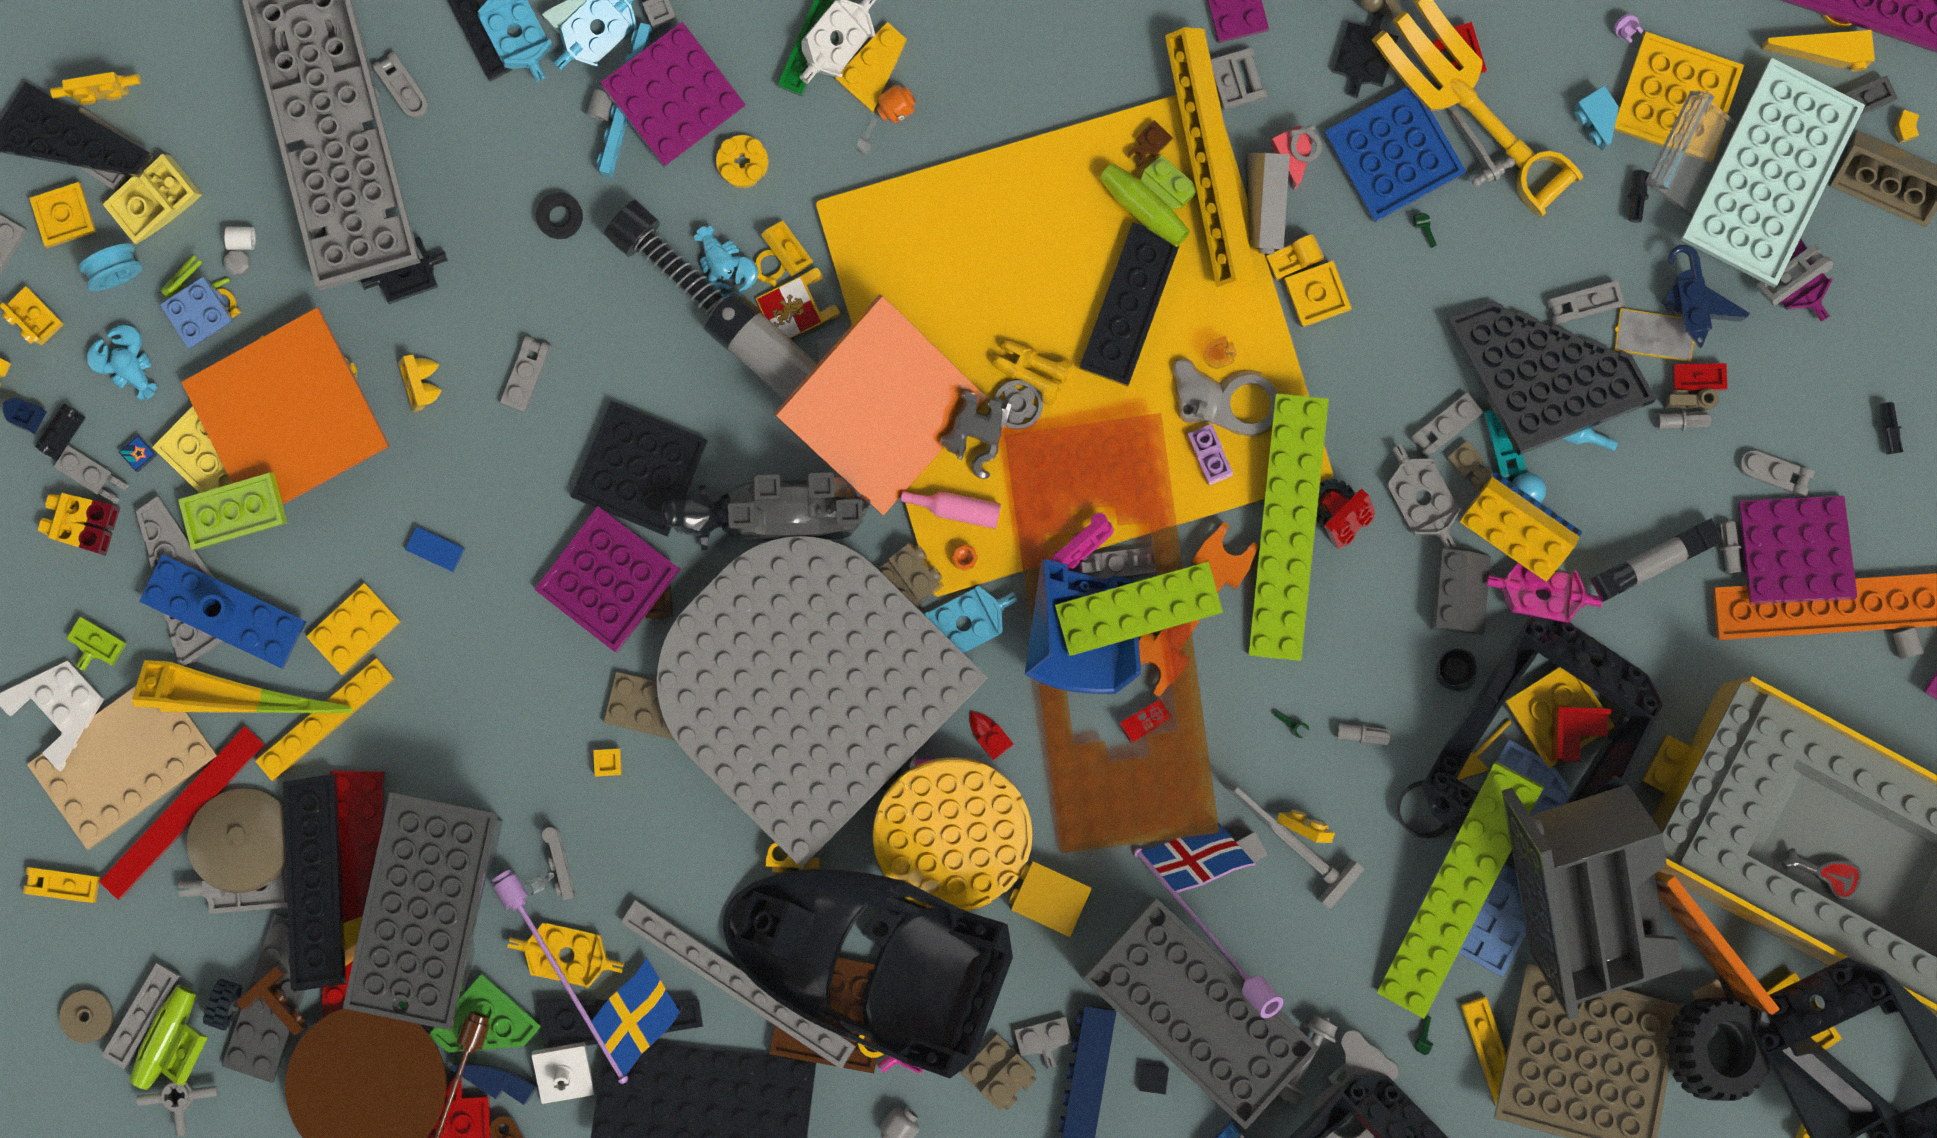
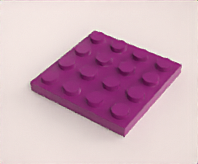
M683 21L600 82L601 87L663 168L746 105Z
M1845 496L1739 501L1738 511L1749 604L1853 600L1857 598Z
M597 506L534 590L612 651L618 653L681 569Z

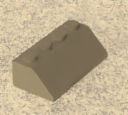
M1858 130L1855 132L1844 151L1830 186L1926 228L1937 211V165Z

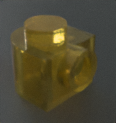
M1226 336L1209 342L1203 353L1205 363L1214 369L1233 364L1235 361L1234 357L1237 356L1233 342H1228Z

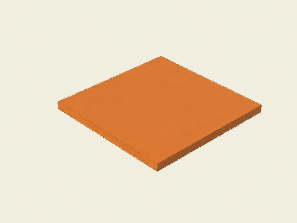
M879 294L775 411L774 415L860 495L864 494L868 499H871V505L884 516L900 498L903 491L907 490L944 448L940 444L941 438L953 429L955 416L965 401L961 397L962 390L972 391L977 395V409L987 397L886 298Z
M318 307L181 382L231 482L236 483L275 472L283 505L391 447L326 319Z
M1659 871L1656 872L1659 899L1737 998L1768 1014L1773 1015L1780 1008L1677 878L1673 875Z

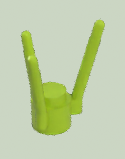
M192 255L174 277L161 288V292L167 299L185 289L187 286L184 281L202 264L201 260H197L191 266L197 258L195 255ZM224 278L211 285L213 288H218L230 282V278Z

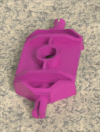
M1517 563L1507 577L1501 578L1490 575L1487 577L1486 586L1501 588V592H1504L1508 608L1514 613L1569 623L1581 607L1584 608L1585 605H1591L1601 608L1603 603L1599 596L1589 595L1585 592L1586 590L1577 570H1574L1573 574L1555 571L1546 582L1520 563ZM1536 591H1545L1549 595V599H1539Z

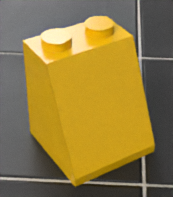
M1032 861L1030 866L1025 864L1019 879L1024 880L1020 890L1014 888L1008 902L1012 904L1011 910L1070 937L1092 888Z

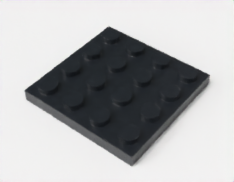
M611 401L571 494V498L595 508L599 506L609 514L669 537L672 527L661 523V504L667 500L685 498L708 440Z

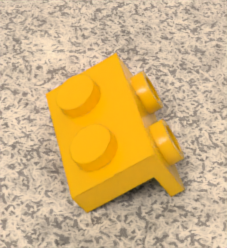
M27 286L8 304L4 302L0 304V307L5 311L2 316L11 325L17 324L22 329L20 334L30 344L36 342L42 346L64 325Z

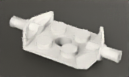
M835 0L802 40V52L808 61V68L800 75V79H803V82L809 84L810 80L819 72L834 77H842L840 72L869 37L875 36L868 12L877 0H863L861 3ZM833 31H836L839 36V41L836 45H833L830 41V35Z

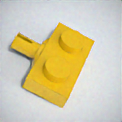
M1292 809L1291 812H1279L1277 823L1315 843H1331L1333 841L1335 832L1329 830L1328 824L1318 820H1310L1306 818L1304 812Z

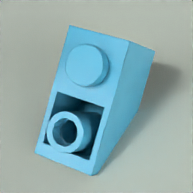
M1603 86L1579 101L1574 107L1576 119L1581 125L1585 124L1590 132L1589 138L1596 147L1599 146L1602 151L1612 142L1619 109L1607 88Z

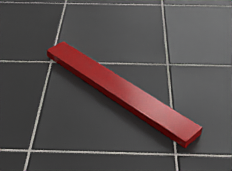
M244 726L108 871L99 883L117 900H120L191 825L198 811L209 800L222 792L265 746V743L247 726Z

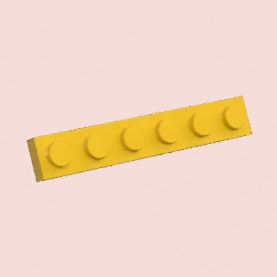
M376 658L325 701L348 705L352 707V713H311L255 762L271 781H275L395 678L382 662Z

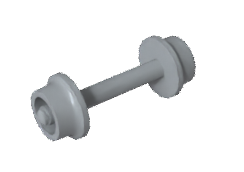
M1313 1015L1309 1023H1304V1027L1314 1032L1310 1040L1318 1047L1323 1038L1334 1043L1336 1042L1335 1034L1338 1027L1330 1023L1329 1016L1322 1019ZM1314 1055L1278 1094V1096L1282 1097L1281 1101L1283 1104L1291 1102L1298 1106L1302 1098L1308 1096L1306 1092L1298 1089V1086Z

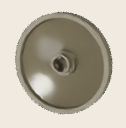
M254 789L230 790L209 800L195 815L187 835V853L196 873L213 888L229 893L251 892L275 880L286 868L284 807L269 794Z

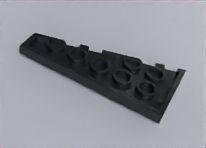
M26 82L0 121V153L138 178L141 177L153 158V155L145 149L62 102L53 99L48 94Z

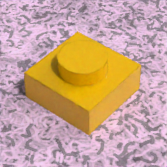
M621 749L593 750L595 777L622 775Z

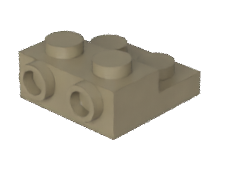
M909 543L890 557L889 561L878 570L917 607L944 585L940 581L943 578L935 566L930 567L925 561L927 555L919 545L915 546Z
M998 1034L979 1052L975 1060L961 1072L999 1111L1003 1107L1008 1110L1018 1099L1015 1094L1021 1087L1026 1091L1036 1080L1033 1076L1036 1070Z

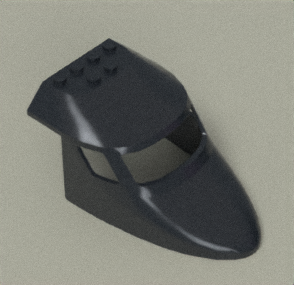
M806 869L778 873L755 881L738 892L729 902L723 917V931L728 949L742 971L755 985L775 1001L824 1029L894 1059L949 1079L975 1060L1013 959L1008 924L964 911L908 882L864 872ZM893 897H909L933 907L918 908ZM876 906L903 913L904 917L898 922L885 946L881 947L874 963L875 966L871 971L863 1000L864 1023L860 1024L831 1006L830 984L838 956L854 922L867 907ZM848 1030L872 1039L876 1044L864 1040L860 1037H857Z

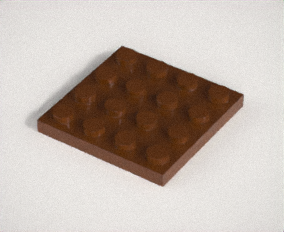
M838 957L830 984V1004L835 1010L862 1024L864 1021L863 1000L865 990L875 965ZM774 1026L769 1054L836 1066L785 1031ZM848 1030L855 1036L859 1037L858 1033ZM864 1037V1040L876 1044L872 1039ZM846 1038L855 1044L856 1048L843 1068L874 1074L877 1057L865 1056L857 1042ZM864 1046L870 1052H877L871 1048Z

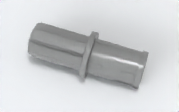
M1681 410L1680 413L1657 414L1658 430L1681 428L1682 431H1685L1686 428L1709 427L1711 425V415L1708 411L1686 412Z
M1734 521L1720 523L1721 537L1724 541L1722 542L1723 548H1720V551H1723L1725 574L1740 573L1742 569L1739 549L1742 547L1738 545L1736 523Z
M1338 723L1337 739L1358 741L1361 745L1364 742L1388 745L1390 731L1366 727V724L1357 726Z

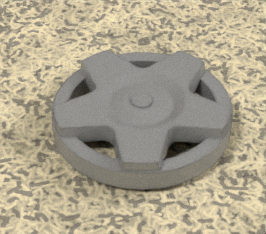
M1015 380L1004 384L996 393L994 400L998 401L1004 391L1006 397L1004 401L1012 404L1009 412L1010 423L1006 422L1005 426L1015 430L1026 429L1032 426L1042 413L1043 401L1040 392L1022 380ZM1015 385H1022L1027 388L1019 391ZM1035 396L1038 399V408L1032 404ZM1024 418L1032 419L1028 423L1022 424Z

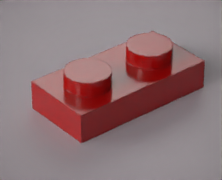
M1727 363L1674 364L1672 366L1673 391H1701L1706 388L1713 389L1714 391H1725L1728 389Z

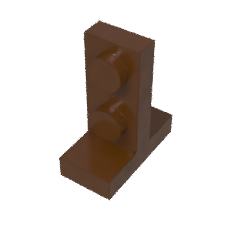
M278 965L268 972L236 1003L242 1010H247L261 998L295 1036L301 1034L308 1026L304 1023L306 1020L304 1015L296 1008L292 1010L286 1003L288 1000L286 995L277 988L275 990L273 988L288 974L282 965Z

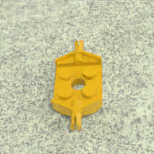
M542 923L537 929L568 983L589 988L603 971L623 972V968L614 967L613 965L624 967V962L610 960L607 957L601 935L548 923ZM534 935L529 940L526 939V941L510 937L509 942L511 943L508 944V948L525 953L530 975L561 981ZM565 947H569L574 951V959L569 963L564 962L560 957V952Z

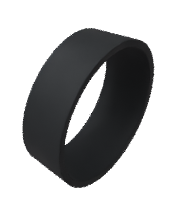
M1424 780L1417 781L1409 785L1399 798L1397 807L1399 820L1403 827L1414 836L1420 838L1440 836L1450 827L1443 823L1440 828L1433 832L1418 833L1411 830L1401 817L1400 806L1403 797L1411 789L1422 786Z

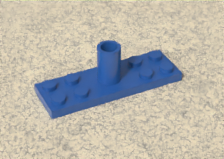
M163 554L139 601L281 669H284L307 622ZM219 604H221V611L216 616L215 609Z

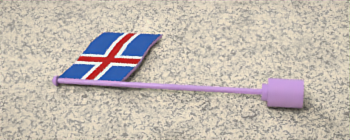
M1219 823L1198 828L1162 845L1145 850L1136 848L1134 856L1139 857L1245 980L1242 994L1262 1018H1270L1279 1012L1283 1006L1281 996L1263 976L1249 977L1177 894L1178 892L1207 884L1232 871L1255 866L1252 859Z

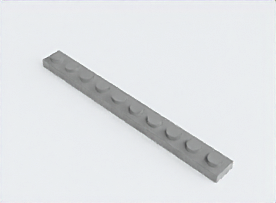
M638 900L633 902L620 922L840 1069L843 1068L856 1048L855 1044L843 1036L804 1019L775 1001L755 985L742 969Z

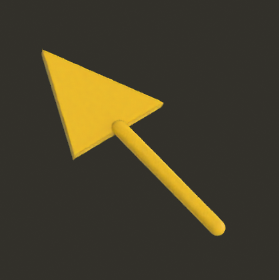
M1507 720L1474 754H1470L1457 778L1458 780L1490 770L1478 757L1511 724V720Z

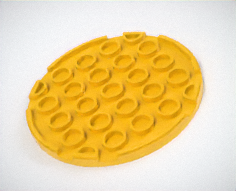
M948 757L934 759L917 765L904 773L890 786L883 796L876 811L873 825L874 852L881 872L886 877L908 882L964 911H970L983 907L1004 892L1006 893L1020 877L1029 859L1032 846L1031 818L1019 790L1004 774L995 768L968 758ZM904 897L909 901H913L918 905L924 906L925 908L933 907L931 905L920 902L913 898Z

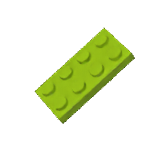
M275 472L178 499L191 550H198L287 524Z

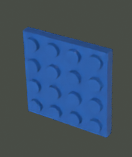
M1408 87L1324 132L1327 141L1374 223L1466 173L1432 111H1429Z

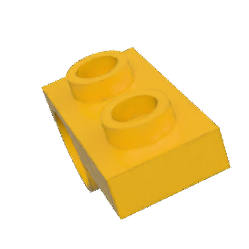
M1310 234L1298 239L1284 249L1274 252V254L1267 255L1266 259L1275 280L1278 281L1324 260V256L1314 235Z
M776 842L768 849L766 866L772 867V872H788V867H795L798 870L820 868L821 858L812 857L801 868L789 855H787L784 861H777L774 858L773 851L779 846Z

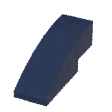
M460 1063L455 1064L451 1070L457 1073ZM466 1063L461 1075L494 1099L499 1098L505 1092L523 1105L528 1103L538 1088V1084L510 1070L492 1065Z

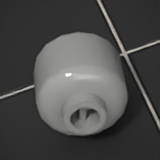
M908 1107L905 1110L894 1108L881 1123L882 1133L880 1135L882 1138H914L920 1130V1126L916 1121L919 1117Z

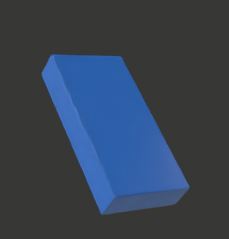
M416 526L405 550L454 573L465 549Z

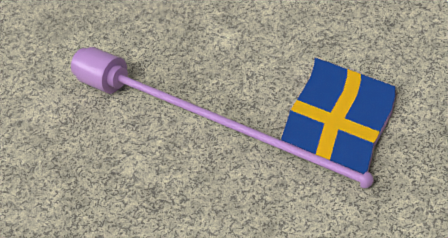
M511 870L501 873L492 880L495 885L493 887L505 909L511 908L513 911L517 909L520 911L620 1079L618 1082L621 1084L626 1083L628 1080L626 1074L641 1054L669 1029L679 1014L678 1008L646 957L636 974L607 1000L591 1021L523 908L527 903L525 899L529 895L516 874H512Z

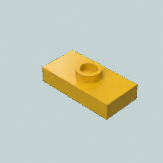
M783 220L766 229L761 234L791 277L813 263V260Z

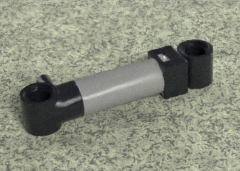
M1711 518L1590 578L1601 602H1604L1724 541Z

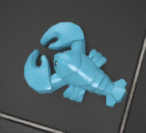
M712 225L709 227L703 226L698 229L694 238L695 241L703 242L706 256L702 257L699 261L704 273H707L708 269H710L706 281L708 284L714 283V289L721 290L722 297L731 296L735 292L723 294V290H730L732 287L728 284L717 282V278L729 279L735 267H738L735 277L736 285L741 282L742 278L745 279L739 291L747 290L755 284L758 278V267L753 259L746 256H732L731 254L738 253L739 249L731 240L722 245L714 238L715 228Z
M121 325L111 329L107 334L108 338L120 335L121 338H114L112 342L118 345H127L128 348L113 349L110 362H108V346L105 345L103 351L99 353V349L104 343L100 339L89 348L87 354L88 365L95 373H116L111 378L115 385L123 388L128 382L139 390L137 398L141 401L145 398L150 399L155 395V390L158 387L156 383H148V379L143 369L151 367L147 354L143 353L137 358L142 345V335L137 328L129 325Z

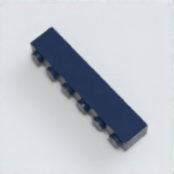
M1084 1005L1083 1011L1078 1010L1076 1026H1080L1079 1037L1074 1036L1071 1052L1076 1053L1075 1062L1069 1063L1067 1079H1072L1070 1090L1065 1089L1062 1105L1067 1106L1066 1115L1060 1116L1058 1132H1062V1138H1095L1116 1010Z

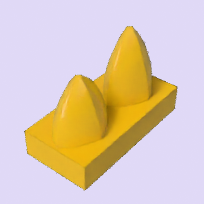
M413 354L403 356L398 362L409 403L412 412L421 411L426 405L433 403L442 391L433 384L421 382L422 379L429 377L436 371L439 363L426 358H414Z

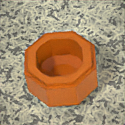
M966 544L956 547L952 555L955 567L963 571L974 568L978 559L975 549Z

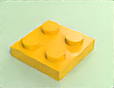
M80 182L29 198L44 247L47 249L97 232L83 186Z
M1334 260L1284 278L1302 328L1351 311L1352 309Z

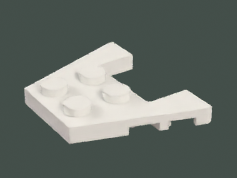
M69 661L63 662L0 693V707L9 716H12L27 701L32 699L62 732V735L43 752V755L59 771H62L67 763L65 761L72 749L77 747L79 737L84 729L88 728L104 700Z

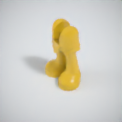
M1004 341L1001 348L1017 357L1015 363H1012L996 355L992 362L993 365L1005 375L1013 379H1020L1038 389L1042 394V401L1051 407L1060 392L1061 384L1028 369L1034 366L1052 376L1056 381L1064 384L1071 373L1073 363L1067 360L1054 362L1039 356L1040 352L1034 351L1032 348H1026L1015 342Z

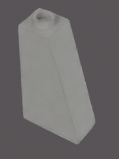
M1247 153L1250 247L1259 248L1258 253L1274 254V249H1284L1290 154Z

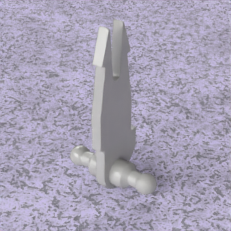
M1457 109L1452 111L1453 114L1451 116L1484 169L1480 176L1472 179V185L1479 187L1485 181L1490 182L1500 179V175L1505 173V169L1515 165V160L1512 157H1508L1502 163L1497 162L1493 164L1486 150L1465 122V119Z

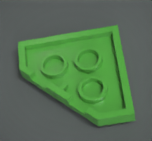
M481 974L458 1000L452 1030L435 1027L430 1035L447 1052L464 1051L460 1049L461 1044L457 1043V1038L464 1018L469 1015L470 1011H475L490 1017V1028L482 1050L524 1047L541 1028V1024L490 979Z

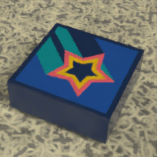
M137 435L119 451L120 455L136 472H139L157 456L140 435Z

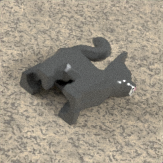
M963 389L961 397L965 401L955 416L953 429L947 435L942 436L940 444L949 452L956 454L957 459L962 460L966 450L967 436L985 442L988 445V450L974 458L971 469L976 477L987 479L990 477V473L982 469V464L989 462L997 455L1001 431L1008 420L1012 404L1000 399L996 401L989 398L987 402L989 412L987 415L977 413V395L972 391Z

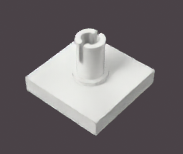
M585 1042L532 1051V1060L542 1104L595 1094Z

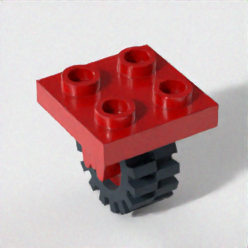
M1332 479V483H1329L1328 480H1324V485H1320L1316 521L1321 527L1325 526L1331 543L1340 550L1344 545L1347 546L1354 540L1356 533L1362 527L1368 526L1373 521L1376 512L1369 494L1362 488L1355 494L1349 484L1346 485L1345 481L1341 480L1338 483L1337 479Z

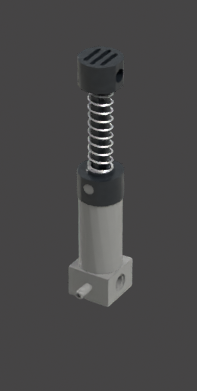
M636 199L624 206L606 227L603 233L605 237L627 257L634 255L636 252L638 254L643 252L647 256L646 260L650 259L654 262L653 267L658 266L662 270L661 274L665 272L669 276L668 281L673 279L677 283L675 287L680 286L684 289L683 294L688 293L692 297L690 301L695 299L699 303L698 308L703 307L706 309L705 315L709 314V320L704 330L726 350L733 353L785 401L815 368L817 363L763 315V312L740 291H736L729 297H722L721 290L714 289V283L708 284L706 276L700 277L698 269L693 270L691 269V263L684 262V256H677L676 249L670 250L669 243L662 242V236L654 235L660 225L659 220Z

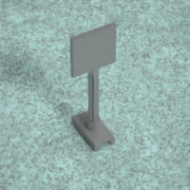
M1231 784L1225 786L1232 795L1258 818L1269 824L1278 837L1323 875L1322 879L1329 884V887L1317 900L1325 907L1331 909L1365 870L1358 862L1351 860L1339 873L1333 866L1329 867L1283 825L1277 823L1242 790Z

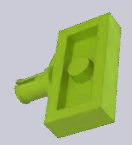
M79 617L67 637L68 641L77 645L83 652L75 665L83 671H86L92 658L101 659L107 664L114 666L128 644L83 617Z

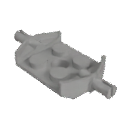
M1402 444L1394 447L1392 450L1399 461V467L1390 478L1387 486L1413 535L1437 536V538L1440 537L1446 549L1455 547L1456 544L1449 533V528L1462 509L1458 508L1434 463L1435 459H1411L1408 457ZM1419 491L1428 493L1430 501L1427 505L1417 503L1416 494Z

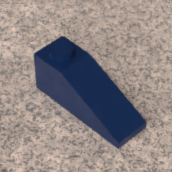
M1677 276L1661 303L1666 306L1665 309L1668 312L1679 316L1681 312L1676 287ZM1706 286L1711 319L1742 322L1749 316V312Z

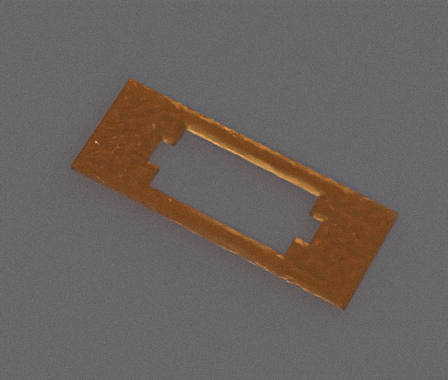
M1161 413L1005 436L1031 627L1041 561L1044 559L1049 560L1046 536L1077 532L1074 511L1115 505L1118 526L1149 522L1157 576L1183 569ZM1191 622L1164 629L1178 731L1147 735L1150 756L1109 761L1106 741L1074 745L1067 691L1039 683L1062 853L1220 833Z

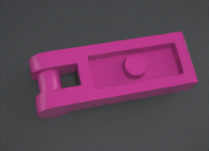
M1094 514L1091 524L1082 532L1077 533L1072 541L1063 549L1056 551L1050 560L1067 564V570L1072 571L1113 534L1114 527L1108 521L1105 514Z

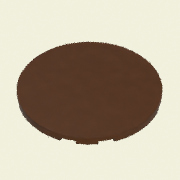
M344 1008L319 1020L298 1042L286 1072V1103L289 1115L302 1138H427L441 1116L447 1092L445 1064L433 1037L417 1023Z

